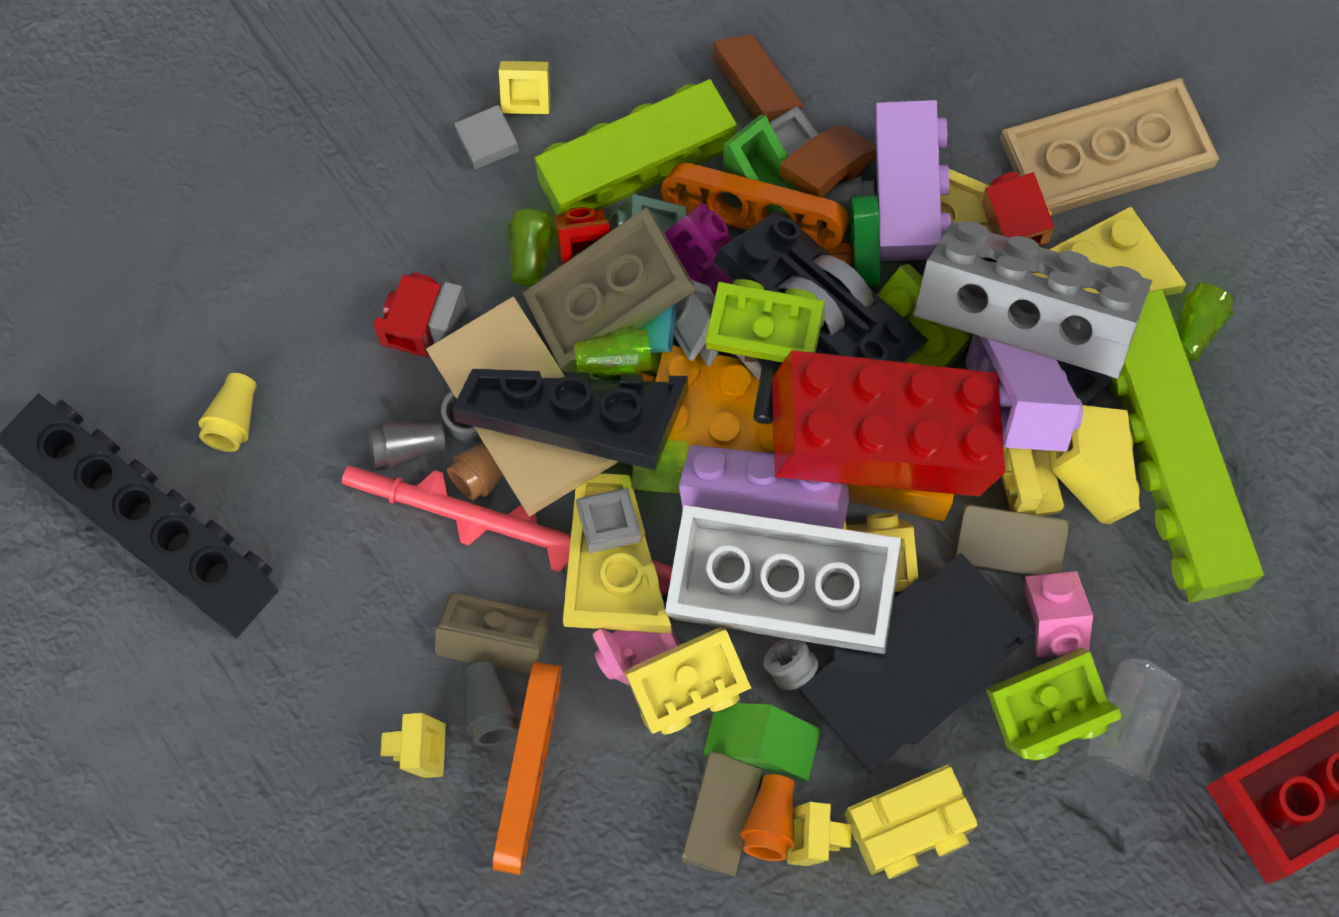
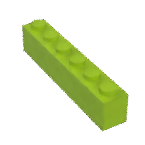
M1163 289L1149 292L1119 378L1108 376L1112 380L1109 389L1113 397L1120 398L1123 410H1128L1133 444L1136 445L1141 460L1138 466L1141 484L1145 491L1152 492L1157 507L1155 511L1157 531L1163 540H1168L1174 557L1171 561L1174 581L1179 589H1185L1189 603L1248 590L1264 576V572Z

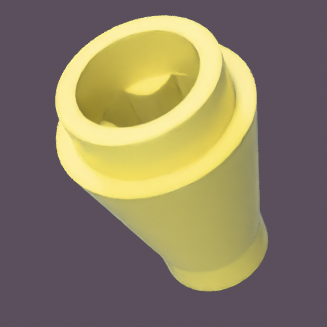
M230 373L227 375L224 385L198 422L201 428L199 437L205 444L220 451L235 452L239 449L241 443L248 440L253 395L257 386L252 378L240 373Z

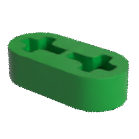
M877 195L850 196L851 267L864 279L869 288H879L880 223Z

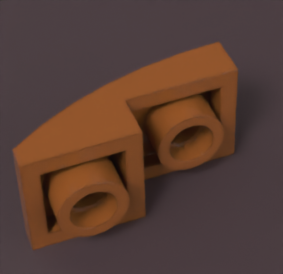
M838 125L813 137L780 164V177L804 193L823 198L841 179L847 181L857 177L876 158V145L846 126Z

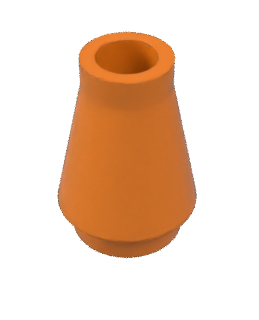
M777 774L763 776L761 788L740 834L741 838L745 840L743 850L748 855L767 861H783L787 858L788 850L795 846L793 810L795 782L792 779Z

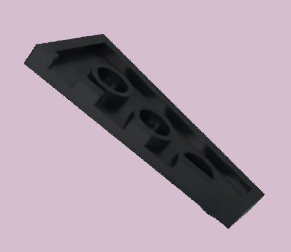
M472 369L453 406V413L456 422L656 470L687 394L688 376H669L668 382L643 381V375L621 374L620 380L590 379L589 373L568 372V376L562 378H542L539 371Z

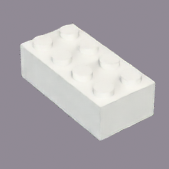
M684 505L665 613L675 621L713 627L723 626L725 629L885 654L901 553V538Z

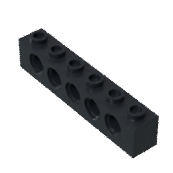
M38 393L0 433V445L12 457L237 639L278 593V589L268 578L273 571L272 568L250 550L244 556H241L229 545L234 541V538L213 520L210 519L204 526L191 516L196 508L177 491L171 489L165 495L153 484L158 480L157 476L137 459L134 458L128 465L116 456L121 448L102 431L96 429L90 435L79 425L84 420L83 417L66 402L60 399L53 405ZM75 443L70 454L63 458H57V454L62 447ZM105 473H112L108 484L102 488L93 489L98 477ZM142 503H150V508L143 517L135 520L130 519L135 507ZM181 533H189L188 540L182 548L168 551V545L173 537ZM222 563L228 564L227 572L220 580L206 582L207 573L213 566Z

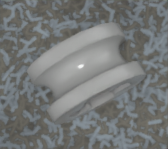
M787 638L775 643L768 650L763 661L766 671L773 676L775 684L782 690H793L806 684L814 676L818 668V661L815 655L809 651L805 641Z

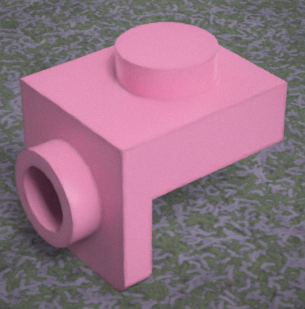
M1078 572L1025 576L1024 594L1036 627L1034 648L1037 657L1064 656L1080 648L1089 651L1093 613Z
M672 626L671 634L622 630L610 633L603 628L592 634L599 648L594 653L595 659L602 672L610 680L615 678L628 686L630 685L624 670L681 645Z

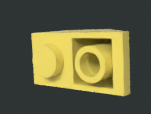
M1082 405V422L1079 429L1073 431L1068 450H1049L1051 471L1101 524H1112L1140 509V489L1135 474L1132 450L1133 436L1130 432L1128 410Z

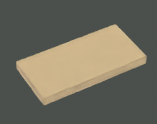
M1182 78L1003 129L1000 135L1001 143L1013 171L1017 172L1019 176L1032 172L1035 173L1047 208L1052 212L1051 215L1215 167L1219 160Z
M514 296L426 349L456 399L472 369L539 371L542 378L565 377ZM473 426L529 517L618 463V461Z

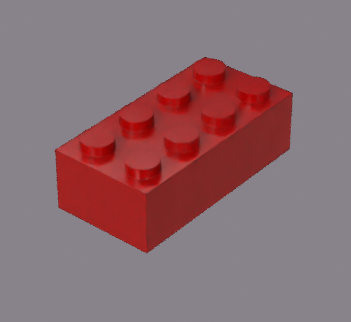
M791 350L772 377L775 477L980 497L1005 473L998 373Z
M1339 711L1206 786V789L1267 885L1290 876L1339 847Z

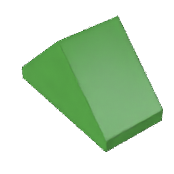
M759 115L724 143L723 172L803 192L780 177V164L788 156L766 115ZM767 205V210L770 214L774 213L778 209L784 215L787 214V212L778 205Z
M735 703L726 709L714 712L703 756L709 757L710 751L720 753L762 769L764 772L808 783L821 729L771 704Z

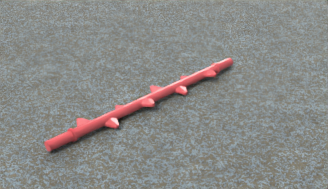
M350 465L344 471L342 484L387 498L389 503L392 504L400 502L456 520L461 544L470 546L489 530L547 548L551 570L560 572L568 565L571 534L538 524L536 513L529 517L522 504L509 514H504L447 495L443 472L436 470L417 486L405 483L403 478L400 477L392 479ZM652 560L663 597L669 591L673 566Z

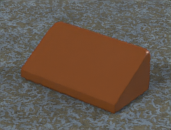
M753 35L720 39L713 43L712 60L754 119L759 115H766L770 122L796 106L800 110L803 109V104Z

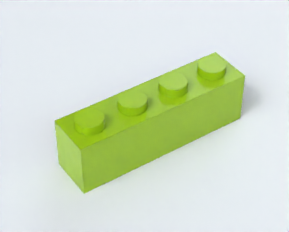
M711 79L697 85L688 84L679 88L672 96L655 104H642L636 107L628 116L610 124H597L581 137L567 143L559 142L547 147L542 154L534 157L538 181L556 215H564L568 210L577 207L602 210L630 197L632 194H637L663 182L676 164L692 163L701 165L723 155L724 143L737 134V124Z

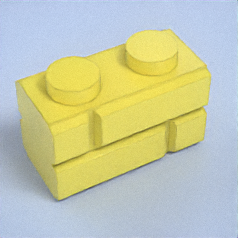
M949 764L847 808L844 814L847 823L852 825V834L858 843L859 850L871 875L885 870L889 879L918 867L919 864L915 856L935 848L938 856L942 857L969 844L966 834L972 832L978 826L975 816L966 798L963 796L962 789Z

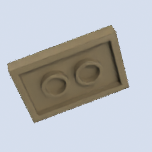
M646 207L522 294L559 367L568 374V372H576L697 289L657 219Z

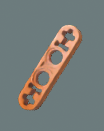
M692 163L676 164L670 170L661 186V194L664 201L685 206L686 214H689L704 203L710 211L719 214L726 225L745 230L750 229L771 215L767 210V205H778L788 213L789 219L796 222L799 228L825 250L835 249L840 245L850 225V217L846 209L830 199ZM729 192L736 195L742 202V207L735 208L729 206L723 201L720 193ZM801 215H804L802 221L799 222ZM823 221L827 222V229L823 227Z
M534 661L531 669L494 850L493 871L522 875L561 685L562 666Z

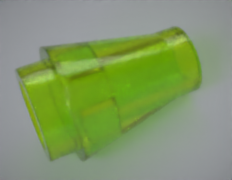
M520 209L513 212L512 221L507 223L512 269L511 282L524 286H533L541 280V273L556 228L552 226V216L539 210Z
M1198 283L1194 291L1187 292L1177 331L1189 361L1197 362L1200 360L1204 350L1234 314L1231 308L1234 303L1232 295L1208 283Z
M633 325L591 339L574 342L577 373L593 372L621 375L639 374V371L651 370L650 347L646 328L634 330Z

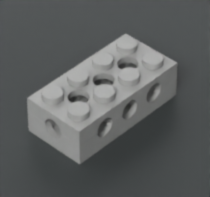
M952 221L927 260L914 316L1118 379L1136 333L1152 280L1141 277L1140 273L1128 267L1114 266L1109 268L1090 262L1086 256L1077 252L1062 251L1059 253L1039 247L1037 242L1027 237L1013 236L1008 238L991 233L985 226L976 222L965 221L957 223ZM981 258H992L996 262L985 261ZM1031 273H1042L1048 278L1039 277ZM1083 288H1092L1097 290L1099 293L1089 292L1084 290Z

